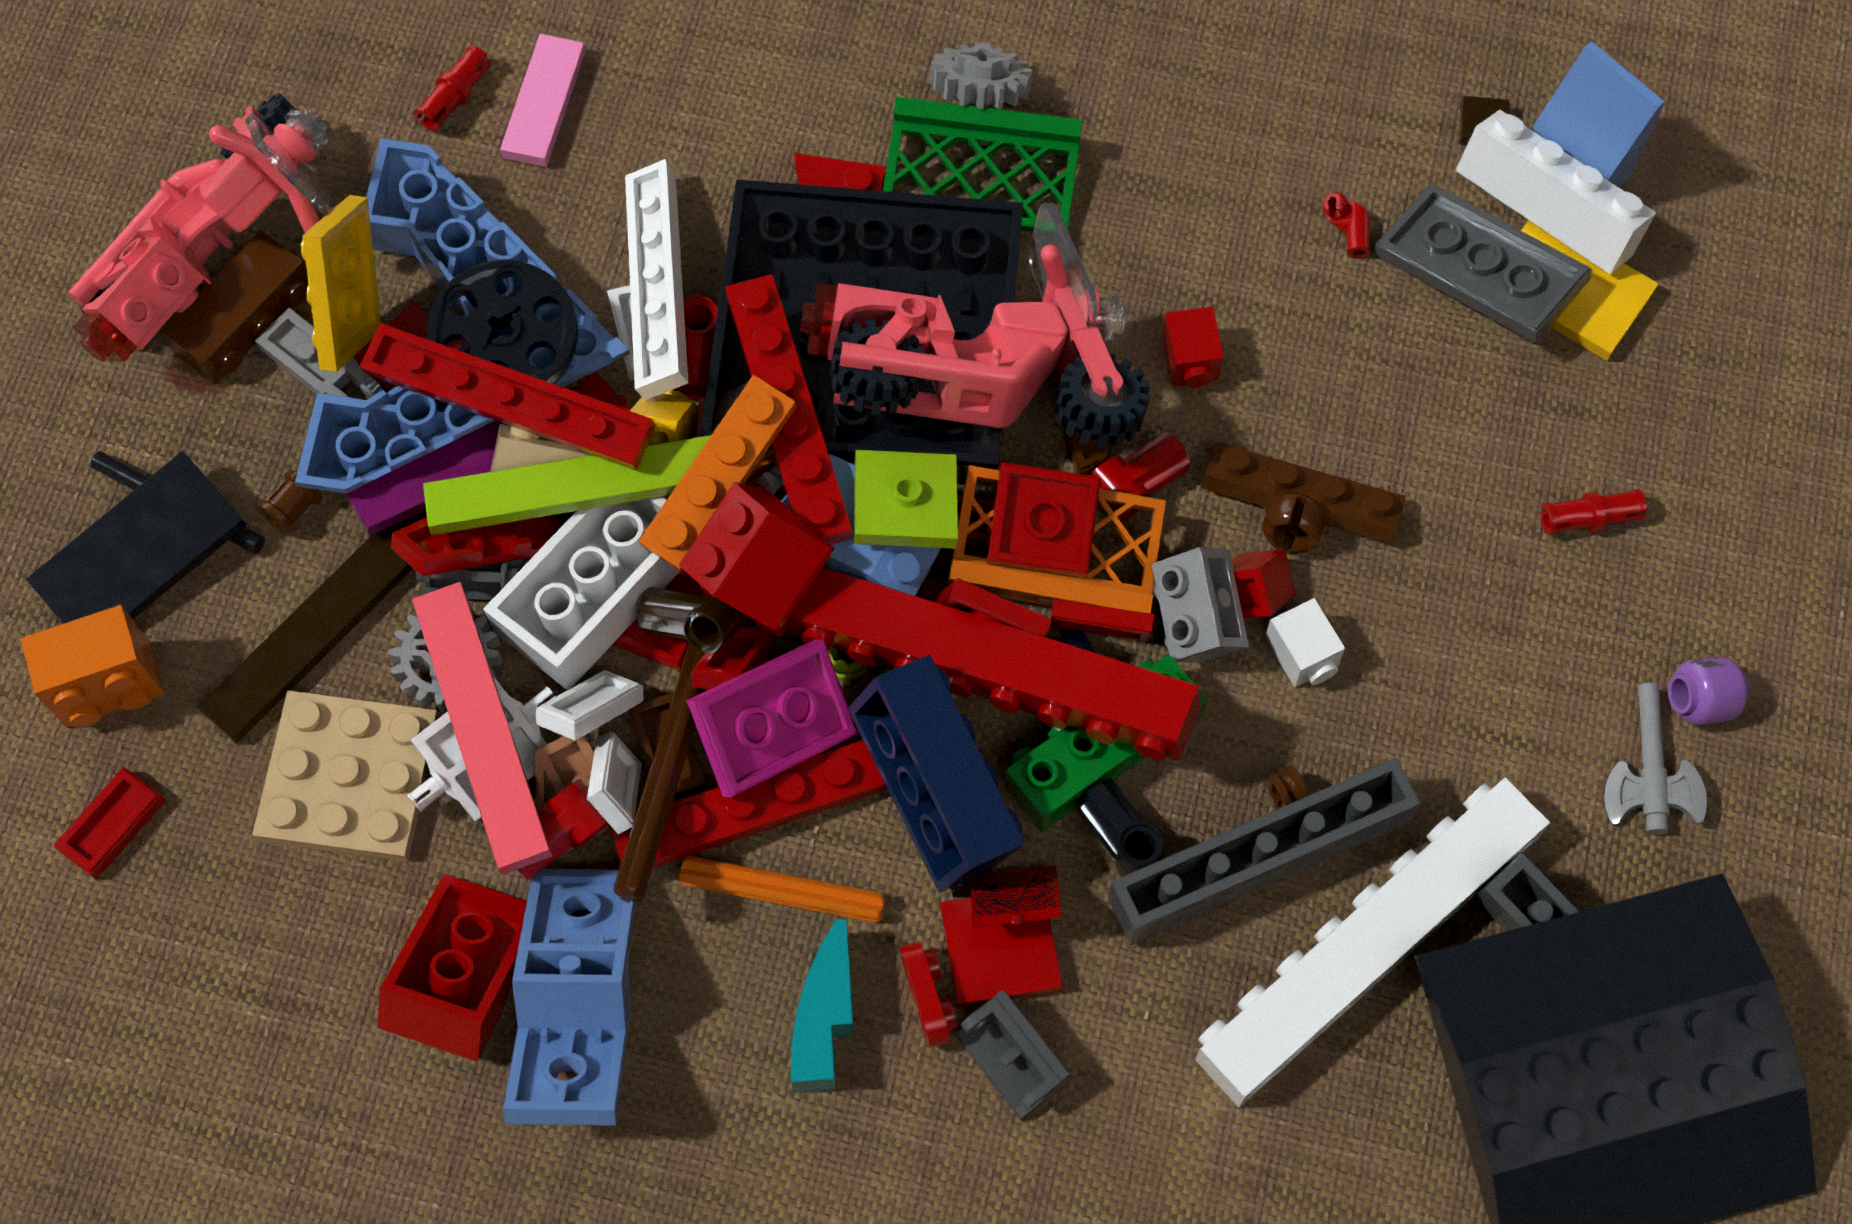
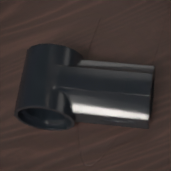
M1111 778L1103 781L1099 780L1086 789L1082 796L1075 801L1074 808L1115 859V866L1122 877L1162 860L1164 842L1160 831L1152 824L1146 823ZM1133 845H1142L1151 851L1152 856L1145 860H1136L1131 858L1126 850Z

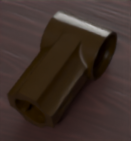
M649 588L642 594L640 607L637 610L638 628H643L647 634L687 640L689 645L703 653H713L744 626L747 619L746 614L712 595L706 597L656 588Z

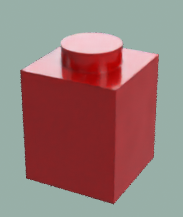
M1213 306L1165 313L1161 336L1171 385H1186L1197 388L1219 380L1224 356Z

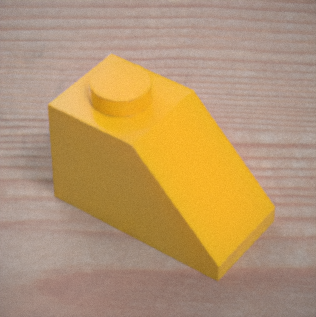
M670 390L647 400L641 397L630 410L653 419L656 424L647 446L695 437L698 421L695 400L689 399L683 393Z

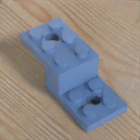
M543 869L531 879L512 979L518 1029L503 1106L505 1124L616 1125L632 1010L628 958L636 908L635 901L624 902L620 899V896L614 893L613 888L619 870ZM587 910L591 912L590 914L582 917L571 916L574 911ZM564 1071L578 1073L576 1077L570 1080L555 1079L559 1073Z

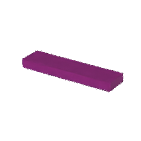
M498 421L347 493V499L369 536L374 535L426 511L423 483L490 472L500 424H507Z

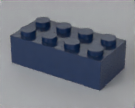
M929 654L875 677L848 707V710L938 892L941 893L993 869L1025 844L1022 838V825L1017 814L1011 808H1007L998 790L997 774L992 765L983 760L974 742L975 733L972 724L964 714L959 713L951 697L950 681L946 673L941 668L936 667L931 655Z

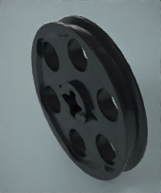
M496 260L468 268L446 284L436 297L430 310L427 324V339L445 346L452 341H465L471 346L468 353L470 355L555 384L573 360L578 343V324L567 292L553 276L539 267L525 262ZM507 277H515L523 282L522 290L513 297H504L496 292L500 281ZM461 296H471L478 302L476 309L471 314L459 316L451 311V305L454 300ZM545 303H555L562 308V313L554 322L544 323L536 319V310ZM510 324L513 334L510 337L502 334L496 339L493 329L496 326L504 329ZM540 347L550 348L556 353L553 363L544 368L534 367L528 362L530 354Z

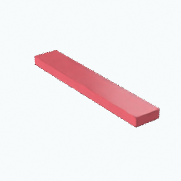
M461 582L413 598L412 602L499 871L503 875L552 857L544 828Z

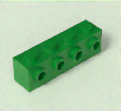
M1169 653L1157 662L1148 659L1138 665V667L1194 684ZM1201 692V709L1196 721L1203 716L1207 699ZM1066 725L1065 728L1053 727L1048 733L1049 739L1035 749L1031 745L1026 746L1007 762L1009 768L1005 770L1004 786L1040 832L1043 833L1075 809V801L1082 796L1086 789L1099 780L1103 781L1111 778L1113 781L1146 757L1138 753L1134 746L1115 741L1114 744L1101 743L1089 737L1085 730Z

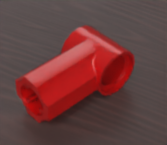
M692 296L683 300L688 384L672 390L685 394L689 399L699 401V397L705 398L718 308L707 297ZM696 323L709 324L702 330L690 329Z
M1164 432L1124 459L1121 456H1115L1106 460L1090 475L1101 477L1100 489L1151 497V494L1190 470L1191 461L1186 454L1185 447L1177 437ZM1107 503L1113 512L1122 507ZM1131 508L1119 516L1118 519L1120 522L1124 521L1141 509Z
M581 779L567 786L543 806L544 811L539 816L552 857L517 869L527 880L532 879L571 847H574V849L578 848L608 825L603 816L587 800L588 788Z

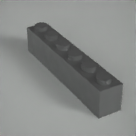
M1394 758L1111 882L1108 900L1129 944L1132 945L1410 823L1421 803L1397 758Z

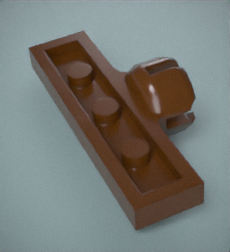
M1216 441L1201 485L1202 489L1257 504L1264 508L1266 515L1262 531L1266 539L1273 547L1281 549L1285 534L1294 536L1290 554L1305 553L1317 547L1323 529L1326 527H1336L1392 544L1406 496Z

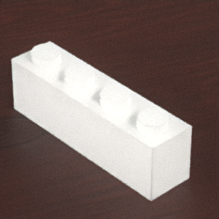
M1498 110L1476 126L1455 170L1609 274L1613 273L1633 256L1656 214L1654 210L1644 205L1639 197L1630 192L1623 191L1603 178L1597 169L1582 164L1565 153L1560 145L1551 140L1544 139L1524 126V123L1519 118L1506 114L1502 110Z

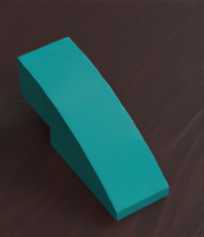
M846 919L835 920L818 949L804 983L796 1011L791 1045V1085L793 1093L836 1090L833 1037L854 1036Z

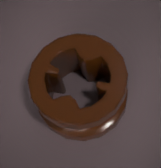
M1294 766L1284 768L1282 776L1272 773L1266 777L1269 793L1277 809L1309 796L1305 782Z

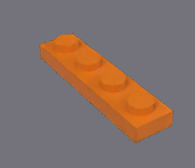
M753 374L638 541L640 545L683 573L684 570L679 566L680 562L734 482L743 484L746 482L797 408L796 402Z

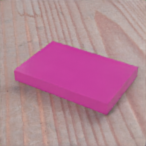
M824 639L813 640L686 700L723 797H733L858 734Z

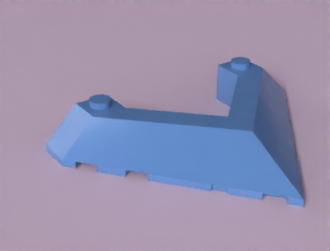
M381 138L366 196L368 197L373 250L416 256L441 290L449 281L464 270L481 263L496 260L525 262L539 267L556 279V274L503 221L501 223L484 206V201L460 177L456 178L441 163L440 157L428 145ZM507 277L500 281L496 292L504 297H513L522 290L523 282L515 277ZM565 289L571 300L576 315L578 343L568 369L555 383V385L561 387L630 354V350L618 337L614 338L598 322L597 316L570 289ZM461 296L454 300L452 305L461 316L471 314L476 309L478 301L471 296ZM545 303L536 310L535 317L544 323L554 322L560 317L562 308L555 303ZM510 324L504 329L498 326L493 329L496 339L502 334L508 337L513 334ZM467 343L457 350L468 354L471 346ZM540 347L530 354L528 362L534 367L544 368L553 363L556 353L550 348ZM397 386L387 393L382 390L367 400L317 393L295 484L298 487L347 494L495 420L401 386Z

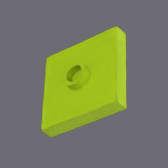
M856 450L854 460V544L956 549L958 541L956 455Z

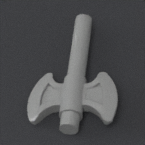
M1642 683L1638 685L1643 769L1640 771L1641 777L1633 775L1625 761H1619L1607 779L1604 802L1607 816L1612 825H1619L1624 816L1630 811L1643 808L1647 833L1650 835H1663L1668 833L1667 818L1670 816L1669 808H1676L1684 812L1697 825L1703 823L1707 809V793L1702 777L1688 760L1681 761L1680 768L1675 775L1667 776V769L1664 768L1659 685L1657 683Z

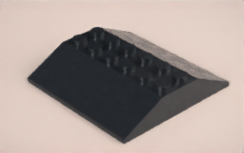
M736 179L700 437L713 434L751 379L726 297L725 286L772 274L828 453L855 456L856 450L954 454L956 455L957 465L998 469L1003 428L899 413L888 415L886 411H880V415H871V409L864 408L861 413L854 410L852 406L833 404L835 393L832 389L833 380H830L832 360H827L830 336L820 335L824 305L834 306L838 283L934 298H938V295H940L955 330L954 339L970 340L976 338L990 325L996 305L1015 302L1023 203ZM921 378L918 392L936 394L932 382L924 381V378Z
M1723 873L1414 956L1490 1224H1702L1817 1191L1807 1088L1775 979Z

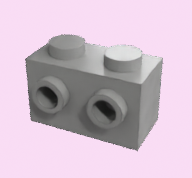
M1198 547L1152 563L1155 579L1154 592L1159 601L1164 625V642L1175 662L1202 663L1249 648L1229 550Z

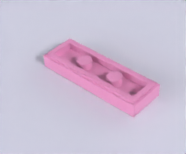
M539 34L500 147L502 158L543 167L548 166L586 53L584 42Z

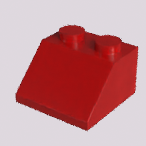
M734 482L679 566L713 597L772 630L779 631L835 548L768 489Z

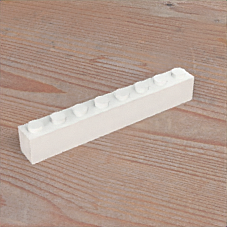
M1506 778L1502 779L1492 789L1486 783L1480 786L1463 803L1468 811L1456 821L1450 816L1444 818L1426 836L1431 843L1419 854L1413 849L1407 851L1389 869L1394 876L1381 888L1375 882L1371 883L1353 900L1352 905L1356 910L1344 921L1337 915L1329 920L1314 935V938L1319 942L1306 955L1299 949L1293 952L1276 969V972L1281 976L1267 989L1261 984L1255 986L1237 1004L1242 1012L1228 1024L1222 1018L1218 1019L1198 1038V1041L1203 1046L1199 1049L1195 1061L1238 1108L1247 1102L1469 902L1473 895L1508 862L1521 855L1542 835L1550 822Z

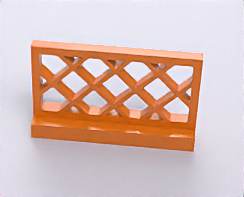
M968 466L958 522V541L953 552L947 586L959 578L1007 599L1052 606L1053 599L1151 613L1153 595L1151 594L1154 582L1152 563L1157 562L1166 500L1100 489L1098 506L1106 515V518L1095 525L1094 534L1111 523L1127 544V547L1108 560H1105L1092 542L1091 555L1099 566L1089 572L1087 578L986 564L987 557L981 558L964 555L967 536L982 525L991 533L992 522L990 520L993 519L994 509L985 514L975 500L974 492L976 480L998 483L999 470ZM1107 503L1122 507L1113 512ZM1131 508L1153 511L1150 531L1135 541L1118 519L1119 516ZM971 509H973L979 519L969 526ZM1148 540L1145 556L1139 545ZM1132 551L1144 568L1141 586L1121 583L1110 566ZM1103 571L1109 580L1093 577Z

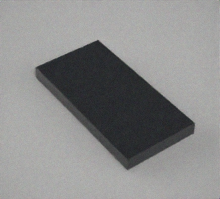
M182 450L32 573L26 580L63 624L118 605H122L131 618L134 619L247 524Z

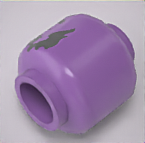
M1721 656L1692 659L1683 662L1670 679L1668 685V697L1672 708L1686 722L1693 725L1726 723L1737 719L1743 712L1750 695V684L1741 668L1732 659Z

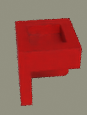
M1285 549L1242 553L1231 560L1243 618L1272 616L1295 597V588Z

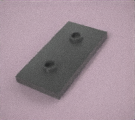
M1432 183L1375 244L1376 256L1534 343L1538 341L1591 280L1592 268Z

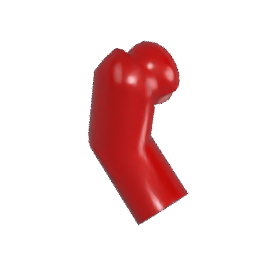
M1340 192L1328 194L1323 200L1322 209L1329 222L1346 234L1347 255L1354 259L1369 256L1371 253L1370 217L1367 210Z

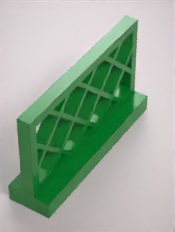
M895 98L894 122L883 191L894 192V187L909 176L913 178L924 192L922 195L937 196L957 181L969 198L986 200L1003 187L1014 202L1023 203V213L1027 218L1022 217L1021 231L1067 237L1081 142L1082 119L985 107L984 109H978L977 106H960L959 104L913 98ZM902 136L922 138L930 150L910 163L900 151ZM934 140H942V142L936 144ZM956 142L969 144L977 154V156L959 169H956L944 154V151ZM980 145L989 147L983 150ZM1002 148L1014 149L1023 162L1003 175L990 157ZM1026 151L1035 152V153L1030 156ZM1048 154L1068 156L1066 170L1051 181L1036 164ZM937 157L949 171L950 175L930 189L917 170ZM899 161L904 169L896 174ZM981 163H984L997 181L979 194H976L963 176ZM1027 169H1030L1042 183L1043 187L1023 200L1010 182ZM1062 183H1064L1063 196L1056 189ZM1050 193L1061 207L1059 222L1038 219L1030 207Z

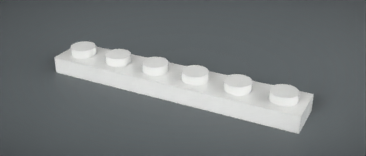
M667 159L625 176L635 390L644 400L688 384L676 173Z

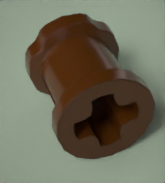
M291 469L284 474L285 482L267 501L260 500L255 505L258 512L272 526L286 535H291L295 530L293 524L311 504L318 505L323 500L321 493L317 489L296 486L297 472Z

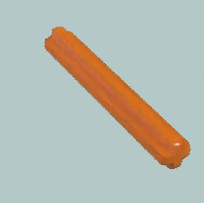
M694 856L685 857L680 871V880L684 886L873 923L880 922L885 906V897L880 892Z

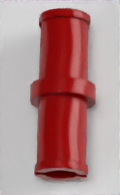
M473 45L468 46L465 53L450 71L442 72L437 77L434 90L414 111L416 119H420L422 115H425L419 123L426 129L437 132L458 105H465L469 100L472 87L492 66L490 58H486L483 63L481 62L487 56L482 49Z
M1640 489L1603 496L1598 492L1585 493L1582 499L1543 503L1541 505L1540 520L1544 532L1548 535L1555 532L1586 528L1589 532L1602 531L1605 525L1643 521L1646 518L1644 512H1647L1645 496Z

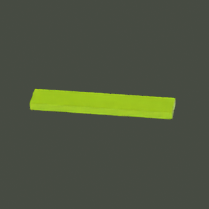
M711 435L649 445L644 452L637 471L594 455L423 483L429 531L431 535L671 495Z

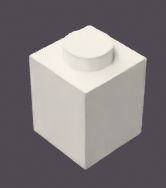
M1315 598L1270 619L1265 635V640L1294 688L1308 681L1312 685L1320 684L1338 672L1337 667L1345 647Z

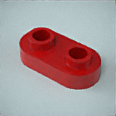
M920 941L899 946L904 971L929 1048L950 1042L949 1031L957 1029V1022L949 998L939 1000L934 981L942 977L933 948L923 950Z

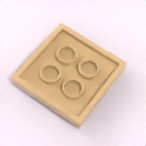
M287 690L252 836L258 842L408 862L419 810L415 807V804L422 799L423 795L412 803L407 794H410L426 781L429 770L426 760L410 740L440 718L437 710Z

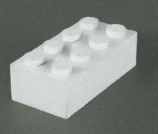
M657 497L576 511L485 606L483 611L494 632L566 690L571 689L637 618V610L640 607L642 594L649 588L663 590L680 572L641 546L638 542L666 502V499Z

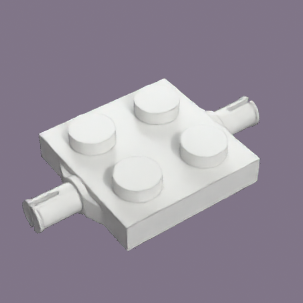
M494 677L527 780L535 775L534 751L547 745L541 736L539 726L536 725V708L551 696L553 692L546 686L543 691L523 705L510 697ZM447 711L410 740L426 760L432 777L410 794L408 793L407 796L413 803L424 793L430 791L428 795L415 804V807L422 812L429 804L446 793V795L457 800L475 822L481 818V814Z

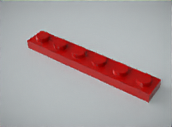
M773 275L725 286L726 297L750 376L752 377L754 374L794 400L797 404V408L771 444L791 510L830 544L853 539L850 521Z
M379 323L360 364V369L367 375L636 471L656 427L651 418Z
M861 740L815 755L733 797H723L720 788L717 787L675 801L670 809L653 868L888 789L864 741ZM608 823L609 832L621 864L632 827L618 834Z

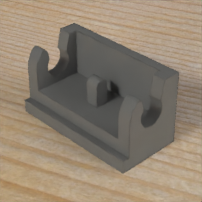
M1004 990L997 993L994 998L961 1023L963 1028L956 1033L957 1039L1021 1121L1068 1085L1070 1076L1068 1071Z

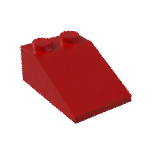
M443 874L380 987L377 1028L478 1062L498 1023L512 987L527 901Z

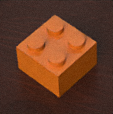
M122 605L20 638L34 694L66 728L71 726H90L100 721L103 715L121 709H140L148 705L151 699L165 695L151 643Z

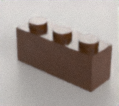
M261 230L211 280V284L206 285L199 292L196 300L186 310L178 313L161 330V333L176 356L216 385L225 375L233 373L240 366L243 357L256 344L254 340L287 308L296 307L307 297L308 287L307 268L300 258Z

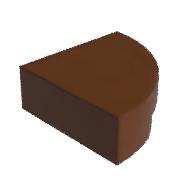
M1066 430L1064 431V441L1075 473L1090 475L1108 458L1112 445L1110 440H1107L1105 449L1096 448L1097 440L1090 439L1088 446L1079 443L1081 434L1077 433L1071 438L1065 433Z

